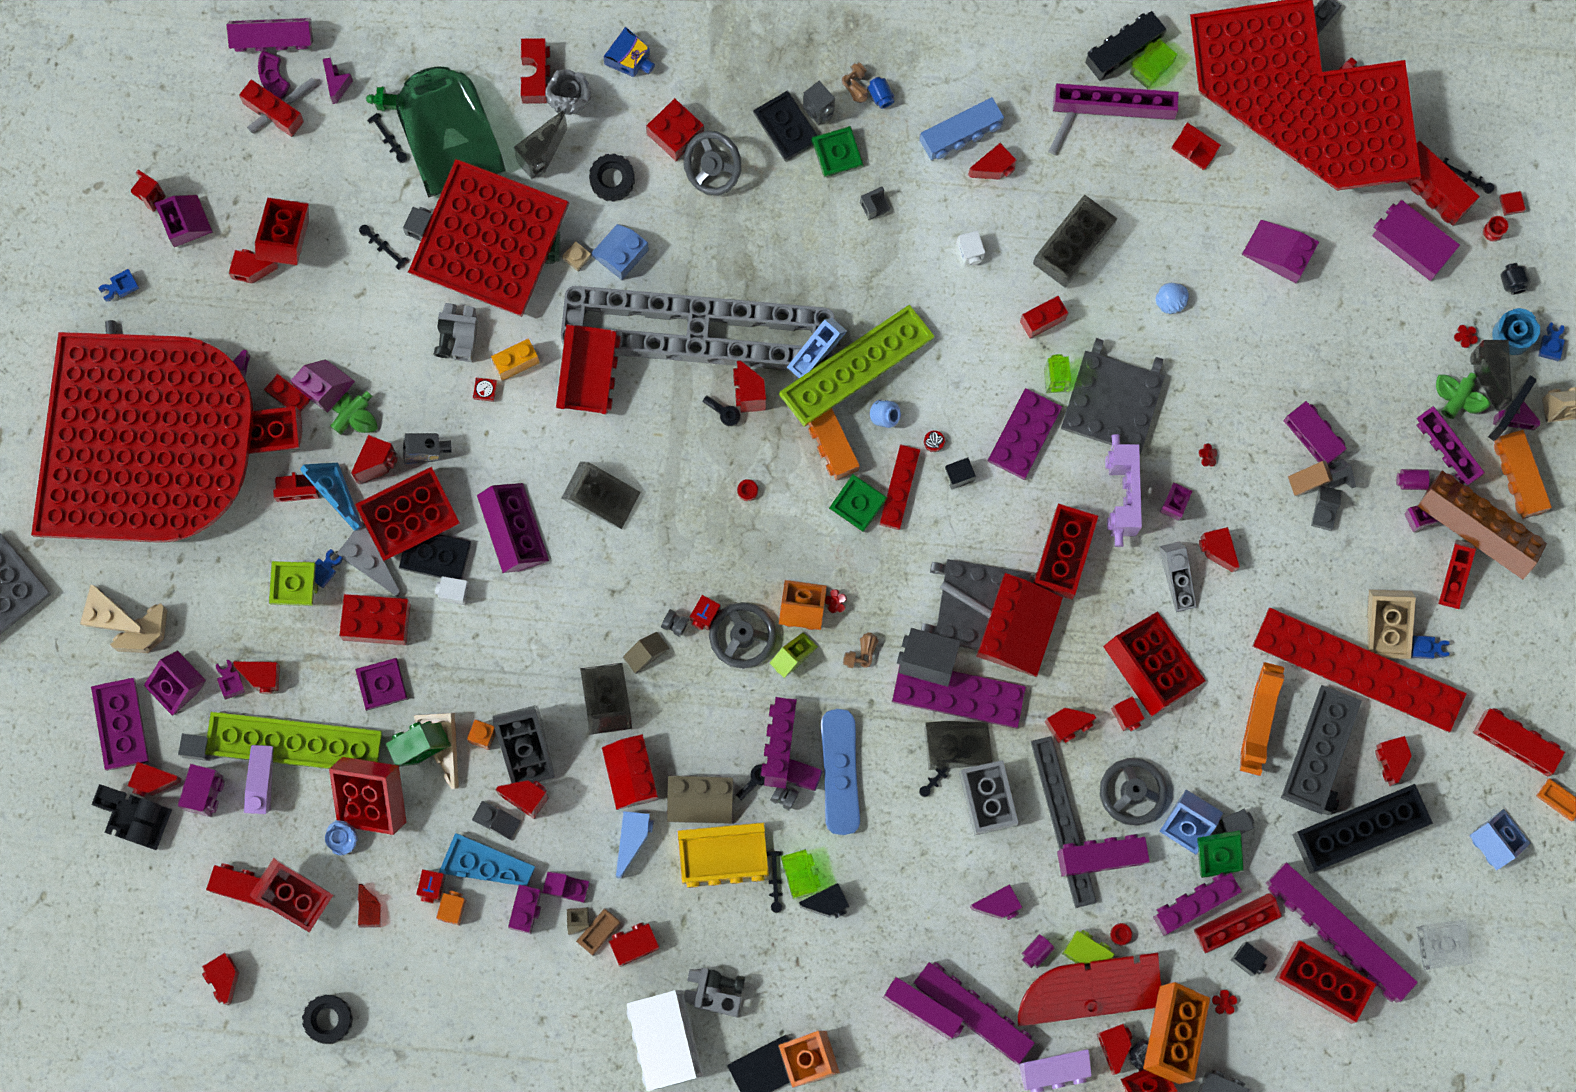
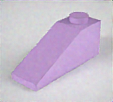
M251 745L245 788L244 813L267 814L271 810L274 746Z

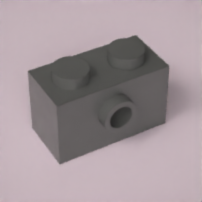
M819 80L803 93V109L818 125L822 122H828L834 116L835 97Z

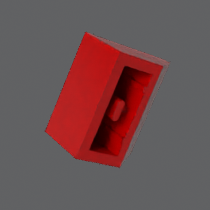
M737 361V368H733L734 386H738V388H735L736 407L740 406L741 413L766 411L764 379L745 363Z

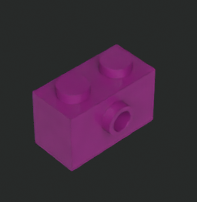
M523 885L518 886L508 925L510 930L527 934L532 933L534 921L539 918L541 906H538L542 893L540 889Z

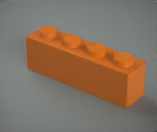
M832 408L809 423V434L812 439L816 438L819 444L817 446L818 453L821 458L825 457L828 463L825 466L830 476H834L837 481L859 471L860 465Z
M1524 430L1500 436L1494 441V450L1500 456L1503 474L1507 475L1509 481L1508 489L1516 500L1515 508L1517 513L1521 514L1522 519L1547 512L1552 507Z

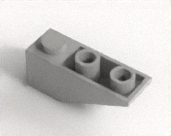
M1180 541L1159 546L1175 611L1179 612L1196 608L1187 548Z

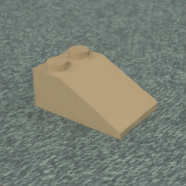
M1576 387L1561 392V389L1550 390L1542 398L1546 423L1576 419Z
M1369 589L1367 609L1369 651L1385 658L1411 659L1416 601L1412 591Z

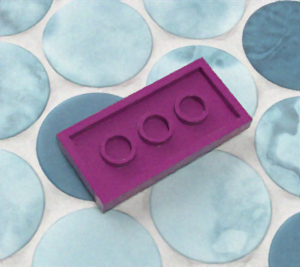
M1025 388L987 462L1025 480L1062 406Z
M135 678L91 686L105 770L109 771L133 766L137 762H149Z

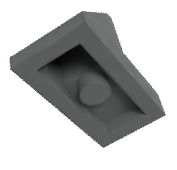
M1324 486L1319 487L1311 526L1328 531L1333 530L1337 509L1341 505L1340 490Z
M481 801L472 818V821L509 840L512 839L521 822L502 809H497L484 801Z

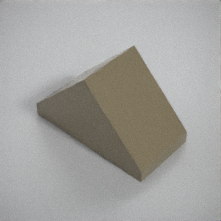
M655 632L640 639L623 656V659L636 674L669 650V647L661 636Z

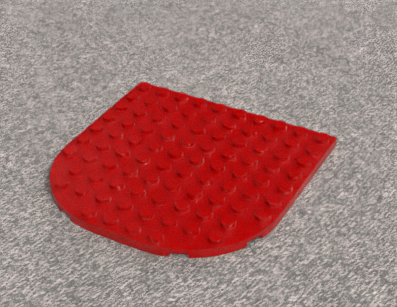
M58 332L31 536L161 543L189 538L214 524L225 514L238 496L248 466L253 425V402L247 381L237 365L218 348L190 337Z

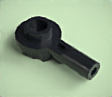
M708 395L705 396L702 402L720 414V420L724 425L735 426L739 423L740 412L736 407H723Z
M762 764L753 767L750 774L751 780L736 794L741 801L757 785H764L765 777L761 776Z

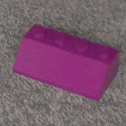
M523 483L492 485L477 495L502 573L519 572L549 561Z

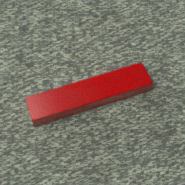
M1268 893L1195 928L1194 932L1206 954L1282 917L1276 898L1271 893Z

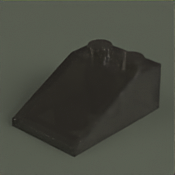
M563 110L514 146L517 163L531 179L540 177L546 172L567 130L566 116Z
M1483 340L1471 353L1470 363L1474 365V373L1494 408L1499 412L1512 401L1509 340Z
M580 461L561 499L622 529L641 492L590 462Z
M623 663L580 668L589 735L632 729Z
M938 721L925 723L924 733L928 770L974 767L993 763L988 722Z

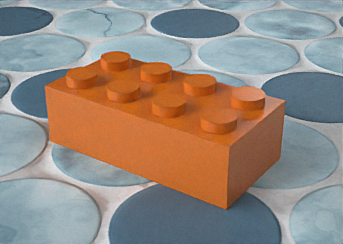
M1176 982L1160 986L1143 1069L1177 1084L1195 1080L1210 997Z

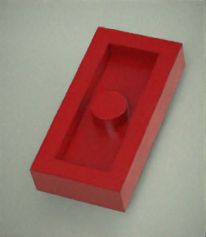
M279 374L264 388L265 392L284 407L296 406L302 411L310 402L308 397Z

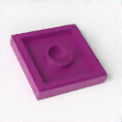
M397 658L355 669L366 711L408 700Z

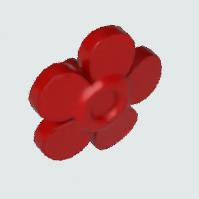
M1460 325L1457 328L1458 333L1454 335V340L1456 342L1461 341V347L1468 348L1470 344L1474 345L1477 343L1478 337L1474 335L1476 329L1473 326L1467 329L1465 325Z
M1209 443L1204 444V447L1199 450V456L1203 458L1201 464L1204 467H1213L1216 465L1214 457H1217V450L1215 448L1212 449Z
M837 589L831 590V596H826L825 603L829 605V612H844L846 606L843 603L847 600L846 595L839 594Z
M1221 990L1220 996L1215 995L1212 998V1003L1218 1005L1215 1007V1012L1223 1014L1225 1009L1228 1015L1234 1013L1235 1009L1231 1005L1237 1003V998L1235 996L1229 997L1227 990Z

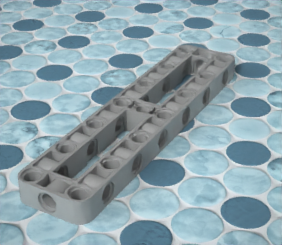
M571 286L565 293L561 341L564 346L566 324L583 326L584 315L588 311L604 312L607 315L629 316V314L645 316V318L670 320V318L686 319L688 322L687 335L610 329L617 330V335L621 336L620 347L615 349V355L737 366V361H742L748 367L790 371L787 366L803 346L709 338V324L720 322L728 323L731 326L753 327L754 325L794 331V329L810 330V333L813 335L821 325L819 322L820 318H833L834 320L835 318L834 313L830 309L823 307ZM578 295L581 297V300L573 302L571 298ZM615 299L623 301L619 306L613 305L612 302ZM656 303L664 305L662 309H655L653 306ZM702 306L705 308V311L697 313L695 308ZM744 310L747 314L740 317L736 315V312ZM779 314H786L788 318L786 320H779L777 316ZM700 326L704 330L700 333H695L692 329ZM657 342L660 344V347L651 349L649 345ZM693 346H699L702 350L698 353H693L690 349ZM734 350H741L743 354L736 357L732 352ZM832 351L824 358L825 360L831 357ZM781 353L784 355V359L776 360L773 356Z

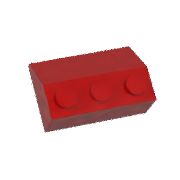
M296 406L253 411L249 454L300 448L303 433L301 411Z
M643 734L624 738L602 747L616 810L658 800Z

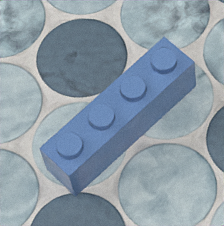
M993 97L921 132L919 141L930 160L935 158L941 159L953 149L959 150L971 140L977 141L984 136L983 134L999 130L1002 127L1004 116Z

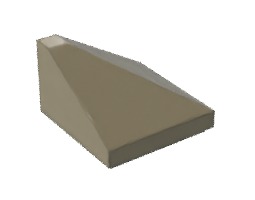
M589 908L567 909L568 935H573L589 927Z

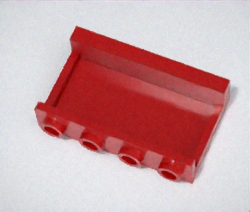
M566 324L556 408L596 412L604 415L607 414L608 410H612L613 398H609L610 389L614 390L616 378L612 377L613 369H617L618 356H615V349L620 347L621 336L617 335V330Z

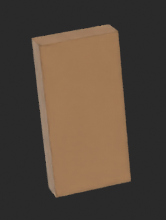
M1321 461L1288 476L1294 496H1299L1333 481L1326 461Z
M604 908L576 942L593 956L621 922Z

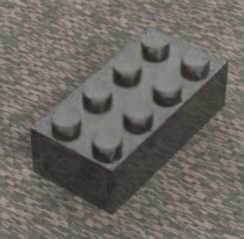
M1084 194L1037 253L1033 265L1066 288L1114 228L1118 218Z

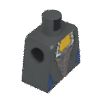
M405 433L404 464L435 462L439 460L440 453L452 452L451 440L439 441V434Z

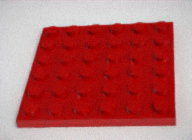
M455 159L408 273L523 317L570 203L564 199Z

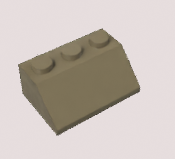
M668 776L667 822L732 824L733 778Z

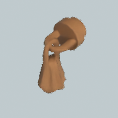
M860 62L854 63L850 67L852 72L849 75L843 76L841 81L851 93L853 100L862 103L868 99V89L858 84L854 78L862 79L867 71ZM851 81L853 84L849 86L846 82Z
M867 632L860 638V659L855 658L856 652L854 651L845 652L843 665H847V668L852 669L854 663H859L864 668L871 665L872 656L878 644V639L873 633ZM864 655L869 656L868 661L864 660Z

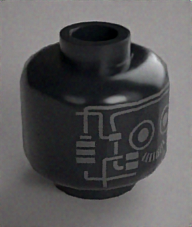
M1140 1039L1129 1050L1130 1058L1128 1060L1140 1072L1142 1070L1147 1071L1143 1069L1148 1047L1146 1039Z

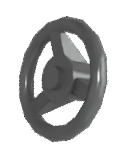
M704 131L695 135L688 143L684 153V170L688 180L697 190L706 195L719 196L729 192L737 184L741 173V156L737 146L728 136L718 131ZM711 139H717L728 147L734 163L731 161L728 153L721 151ZM701 142L706 153L701 158L702 171L695 176L692 169L691 156L694 148ZM721 171L732 173L730 180L718 188L707 187L702 184L711 176L718 175Z
M745 602L730 604L719 611L710 626L709 632L711 649L718 659L730 667L742 669L757 666L766 660L775 647L777 636L774 621L769 614L756 604ZM737 611H749L761 617L766 624L768 633L753 629L750 623L742 621ZM729 615L734 626L730 632L731 642L724 652L719 646L717 634L719 625ZM754 641L767 643L763 651L752 659L738 660L732 658L738 648H747Z
M1126 758L1115 762L1106 770L1100 782V798L1104 809L1113 819L1125 825L1139 826L1151 822L1162 812L1167 802V785L1164 776L1155 765L1143 759ZM1132 766L1141 767L1151 773L1156 779L1159 794L1148 789L1145 782L1137 778ZM1123 768L1126 781L1121 786V798L1112 805L1108 796L1109 783L1113 775ZM1144 799L1156 803L1150 812L1139 817H1130L1119 812L1125 805H1136Z

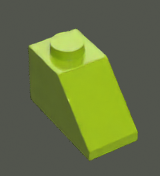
M802 632L783 646L769 664L785 678L799 667L818 646Z

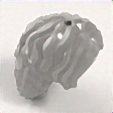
M567 69L557 70L545 90L548 104L554 108L555 112H561L564 115L579 113L591 99L590 86L586 77L580 72L575 73Z

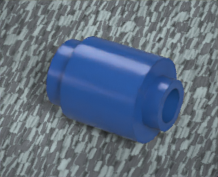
M876 77L869 82L868 90L875 104L880 109L887 108L895 102L893 99L894 94L886 78Z

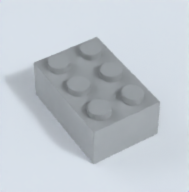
M1003 760L962 769L959 772L974 836L1018 825Z

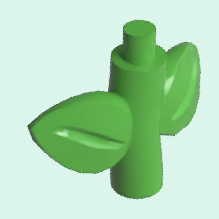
M1469 373L1467 378L1463 377L1460 383L1449 375H1438L1436 380L1437 393L1440 397L1449 401L1441 411L1447 418L1454 419L1462 408L1469 413H1480L1491 405L1485 395L1479 392H1472L1476 385L1474 381L1477 378L1474 373Z
M366 391L362 396L358 395L353 400L352 396L346 392L332 408L339 415L330 426L340 435L344 433L349 425L359 433L376 431L378 427L374 416L368 410H365L369 406L367 402L373 396Z

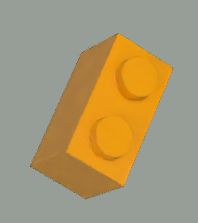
M529 338L491 356L492 362L502 381L539 364L538 355Z

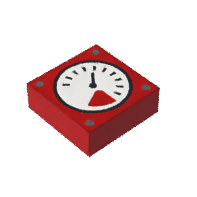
M476 378L473 399L494 402L497 380Z

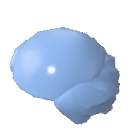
M1166 283L1156 295V304L1164 313H1177V311L1180 312L1186 307L1189 293L1181 284Z
M340 820L334 821L328 826L325 835L327 847L337 855H346L352 852L358 840L355 828L349 823Z

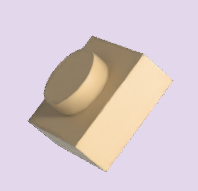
M576 241L562 255V259L577 271L592 257L591 253Z

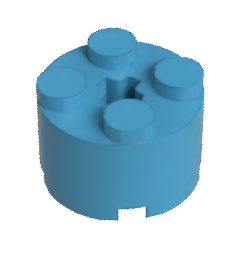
M1522 308L1506 312L1493 327V345L1509 355H1521L1526 352L1540 335V325L1537 323L1534 314Z

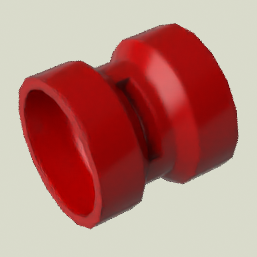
M1502 216L1492 217L1483 228L1484 237L1492 242L1500 240L1508 230L1507 220Z

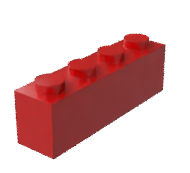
M1489 708L1484 711L1473 731V734L1547 777L1554 774L1565 754V751L1560 749V745L1552 741L1547 742L1541 738V734L1534 730L1529 731L1523 728L1521 722L1506 718L1504 713L1496 708Z
M221 863V866L214 865L206 888L207 891L269 909L250 896V893L260 880V878L254 877V872L242 869L240 873L233 870L234 866Z

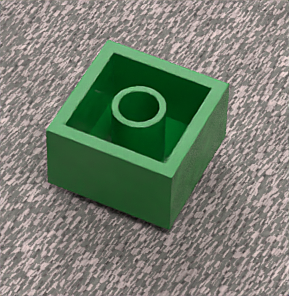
M431 721L423 724L421 722L414 723L409 726V731L393 735V740L386 743L395 765H399V767L418 765L451 746L441 722L432 723Z

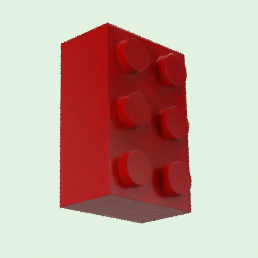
M267 197L255 239L256 260L291 265L298 264L309 224V203Z
M344 594L339 636L343 641L406 646L411 603L408 599Z

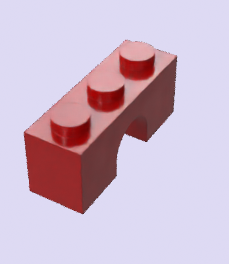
M521 38L522 65H530L537 69L532 76L521 77L522 104L547 103L545 90L548 86L547 77L551 75L550 65H547V58H550L551 51L550 46L546 45L545 38Z
M252 79L239 94L245 106L258 115L261 113L266 115L274 122L277 128L291 137L304 123L299 111Z

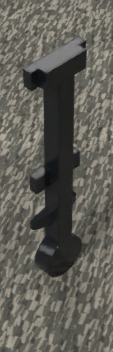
M376 113L368 118V123L374 122L385 137L382 140L383 143H389L392 147L389 152H395L397 154V161L405 163L407 156L404 152L399 151L401 145L394 144L392 141L395 138L394 135L389 136L378 121L381 115Z
M1445 157L1443 162L1455 174L1463 177L1464 182L1470 181L1475 184L1476 188L1478 186L1482 187L1487 194H1491L1494 191V184L1482 182L1481 176L1478 179L1471 176L1472 172L1470 170L1468 173H1465L1448 164L1449 159Z
M367 225L360 226V234L370 238L369 244L375 242L379 246L377 248L379 252L383 249L398 263L396 266L398 270L408 261L406 257H403L401 260L386 247L388 242L384 241L382 243L377 239L379 234L373 235Z
M956 746L953 750L957 754L942 770L939 767L935 770L938 774L934 779L928 777L930 783L920 788V796L928 797L933 786L938 788L937 781L941 777L946 779L948 775L945 772L959 757L965 759L967 755Z
M770 851L766 853L767 856H772L773 880H769V884H773V893H770L769 896L774 897V902L771 904V910L774 913H779L782 910V905L778 902V897L783 895L778 892L777 884H782V879L777 880L776 856H781V851Z

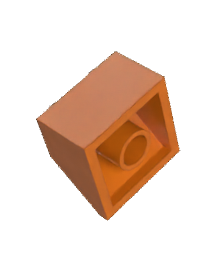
M785 580L779 624L787 627L795 626L809 630H821L827 586Z
M818 1030L779 1045L792 1088L840 1073L826 1031Z

